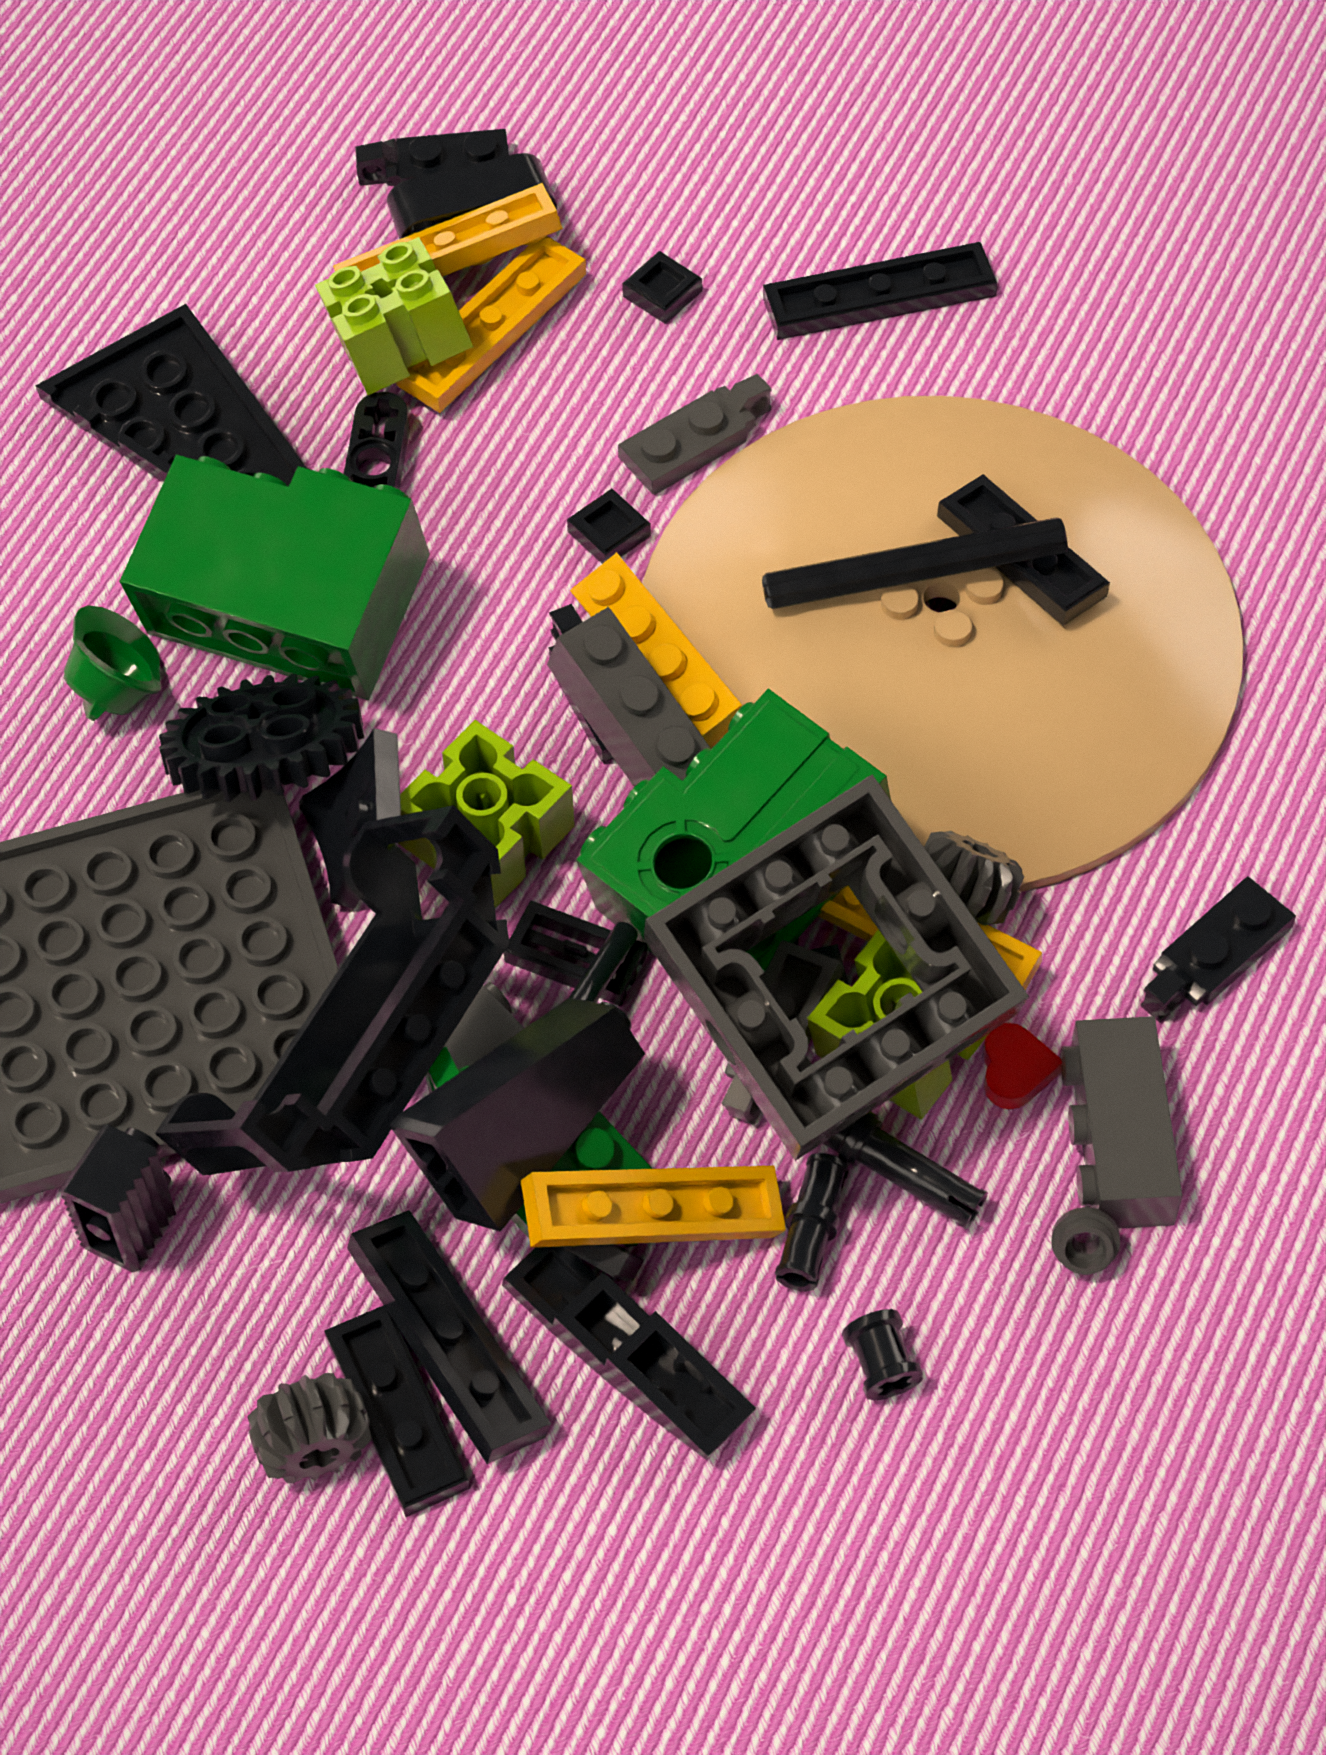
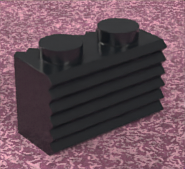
M103 1125L59 1192L63 1194L61 1198L65 1200L66 1210L70 1212L68 1216L72 1218L73 1228L77 1230L75 1232L79 1236L77 1239L81 1241L79 1245L103 1259L130 1272L141 1270L139 1261L148 1259L146 1250L155 1248L153 1239L163 1237L160 1228L170 1226L168 1217L177 1215L168 1188L171 1177L161 1167L158 1155L162 1149L151 1136L135 1128H127L123 1132L110 1125Z

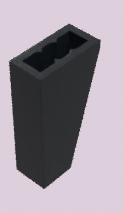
M569 997L397 1115L389 1126L455 1219L501 1232L524 1204L521 1180L531 1172H550L643 1058L645 1052L630 1030L632 1024L629 1018L618 1007L608 1002L595 1003Z

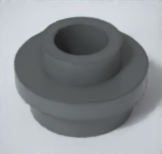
M1082 1207L1066 1212L1056 1221L1052 1230L1051 1244L1056 1258L1066 1268L1078 1274L1090 1275L1102 1271L1116 1258L1120 1248V1233L1115 1221L1108 1214L1095 1208ZM1088 1232L1098 1237L1090 1243H1082L1077 1241L1074 1235Z

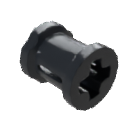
M885 1309L871 1312L852 1321L842 1331V1337L846 1346L854 1348L866 1377L863 1383V1390L866 1398L869 1400H884L905 1393L922 1381L923 1373L919 1363L911 1362L899 1330L902 1328L903 1321L897 1310Z

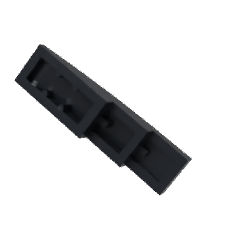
M562 1246L535 1247L504 1277L502 1286L553 1335L655 1422L707 1460L755 1411L756 1407L656 1311L649 1316L604 1271L597 1276L576 1255L565 1250Z

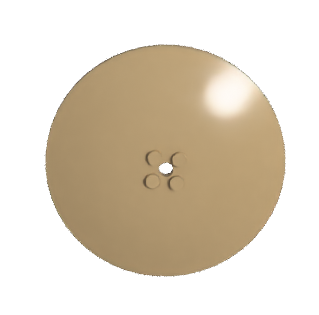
M901 396L868 400L832 408L805 417L761 437L734 454L707 476L683 502L666 526L654 549L642 582L742 706L748 702L755 703L769 688L830 734L831 740L843 749L846 746L887 776L892 803L923 846H925L931 833L939 831H953L961 836L968 835L974 840L988 843L990 847L1005 852L1008 858L1018 862L1025 876L1019 889L1021 892L1052 885L1090 871L1126 852L1156 831L1169 819L1202 782L1220 752L1234 716L1242 679L1243 636L1240 612L1230 577L1216 547L1200 522L1180 498L1149 469L1121 449L1096 435L1053 416L1015 405L983 399L953 396ZM984 474L1036 520L1061 518L1066 529L1068 547L1110 582L1106 598L1065 625H1061L996 567L777 609L768 608L765 602L762 576L767 572L959 536L937 517L939 501ZM935 597H944L952 600L957 607L953 610L936 612L928 608L925 603Z

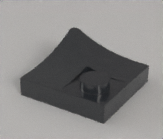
M373 728L364 744L346 765L328 780L302 795L299 801V809L310 825L324 859L330 887V899L333 904L355 908L360 900L345 881L343 858L348 846L363 824L368 821L401 815L398 736L396 733Z

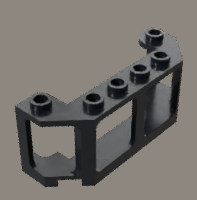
M454 805L368 821L363 824L345 852L343 874L351 891L375 913V916L254 1099L243 1101L237 1112H235L213 1094H188L174 1104L155 1132L161 1140L200 1174L213 1175L265 1166L274 1173L310 1169L315 1166L374 1158L391 1131L389 1125L397 1115L403 1112L509 945L507 920H496L491 875L501 874L498 849ZM426 838L433 845L437 855V863L427 881L449 902L441 917L422 919L416 864L395 843Z

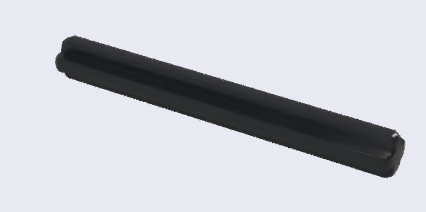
M1055 517L767 572L762 576L765 602L768 608L777 609L1060 555L1067 551V534L1062 519Z

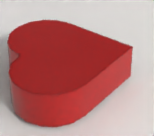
M1003 1023L991 1031L985 1038L983 1058L987 1069L984 1090L990 1102L999 1108L1008 1110L1021 1108L1061 1073V1058L1019 1024Z

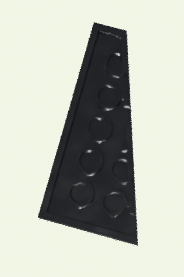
M186 303L35 385L41 400L163 482L176 454L198 460L199 457L203 456L211 457L226 464L232 471L249 476H254L255 473H266L280 479L287 487H289L298 466L307 468Z

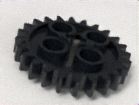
M297 674L289 675L282 682H275L272 675H267L261 684L253 685L247 679L241 680L240 689L231 691L221 686L217 688L218 696L213 699L201 696L195 698L197 708H180L178 710L180 719L170 720L165 723L167 732L159 735L161 743L159 749L165 773L170 776L171 784L173 786L182 784L184 793L190 794L201 790L202 798L207 800L223 792L225 801L231 802L240 793L248 792L251 801L257 800L264 790L271 789L277 796H280L285 792V785L293 783L299 787L306 788L309 786L307 777L311 775L326 778L331 776L329 765H346L348 763L346 753L357 752L360 749L358 740L364 739L365 735L358 698L352 697L350 688L339 690L338 681L336 680L321 685L320 678L317 675L303 682H298Z

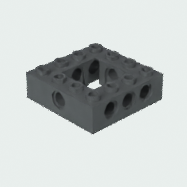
M873 774L656 912L645 921L644 940L795 1161L1016 1016L1029 997ZM849 886L922 993L915 998L911 992L899 999L892 1013L858 1035L853 1029L842 1036L837 1049L812 1064L806 1056L808 1038L803 1027L796 1018L789 1021L762 981L765 972L758 962L746 951Z

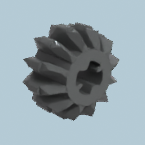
M953 831L931 833L923 847L976 922L982 925L1004 923L1009 911L1014 910L1021 894L1019 889L1025 877L1018 862L1008 858L1005 852L990 847L988 843L974 840L968 835L961 836Z
M324 1373L316 1379H309L307 1375H303L298 1382L292 1384L280 1383L278 1391L274 1394L260 1397L257 1400V1408L247 1416L250 1426L248 1434L258 1462L263 1465L268 1478H283L286 1483H295L306 1477L316 1481L320 1475L327 1472L338 1473L342 1464L356 1461L362 1456L361 1449L372 1440L369 1430L370 1420L361 1394L356 1391L351 1379H337L334 1373Z

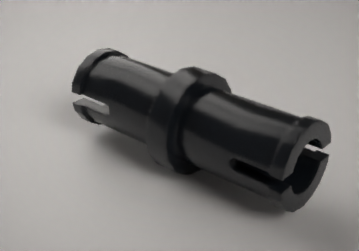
M816 1153L808 1157L806 1162L807 1168L798 1200L788 1207L785 1218V1225L789 1232L775 1275L776 1280L780 1284L796 1291L807 1292L817 1288L819 1281L817 1278L827 1242L836 1237L840 1223L836 1209L844 1180L847 1178L849 1170H847V1163L842 1159L826 1153Z

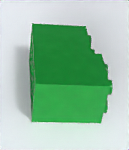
M176 454L119 582L147 634L285 676L297 674V678L302 681L314 675L319 676L321 685L336 680L338 681L339 690L350 688L352 696L369 701L430 552L412 499L395 487L380 484L373 488L352 482L345 474L333 469L322 468L317 472L300 466L297 467L289 487H287L283 481L266 473H255L254 476H249L232 471L226 464L211 457L203 456L199 457L198 460Z
M768 688L755 703L748 702L735 713L729 724L728 732L712 749L705 748L694 757L687 768L686 777L683 781L663 766L650 781L645 779L639 782L628 794L624 802V809L607 827H598L587 837L582 845L580 856L576 861L597 911L614 924L618 922L631 924L638 933L636 940L646 943L644 931L647 918L873 774L891 800L887 776L846 746L844 749L831 740L830 734ZM839 892L752 947L746 953H749L765 972L780 941L783 939L794 943L822 912L821 909L829 900L832 901ZM647 944V950L655 956V954Z

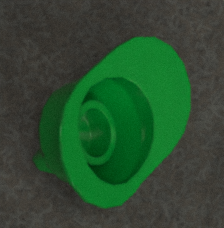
M88 605L79 608L73 621L74 644L64 669L63 678L68 686L83 699V707L87 719L95 721L104 712L126 715L132 712L148 694H156L161 691L160 659L157 649L143 631L120 614L98 606Z

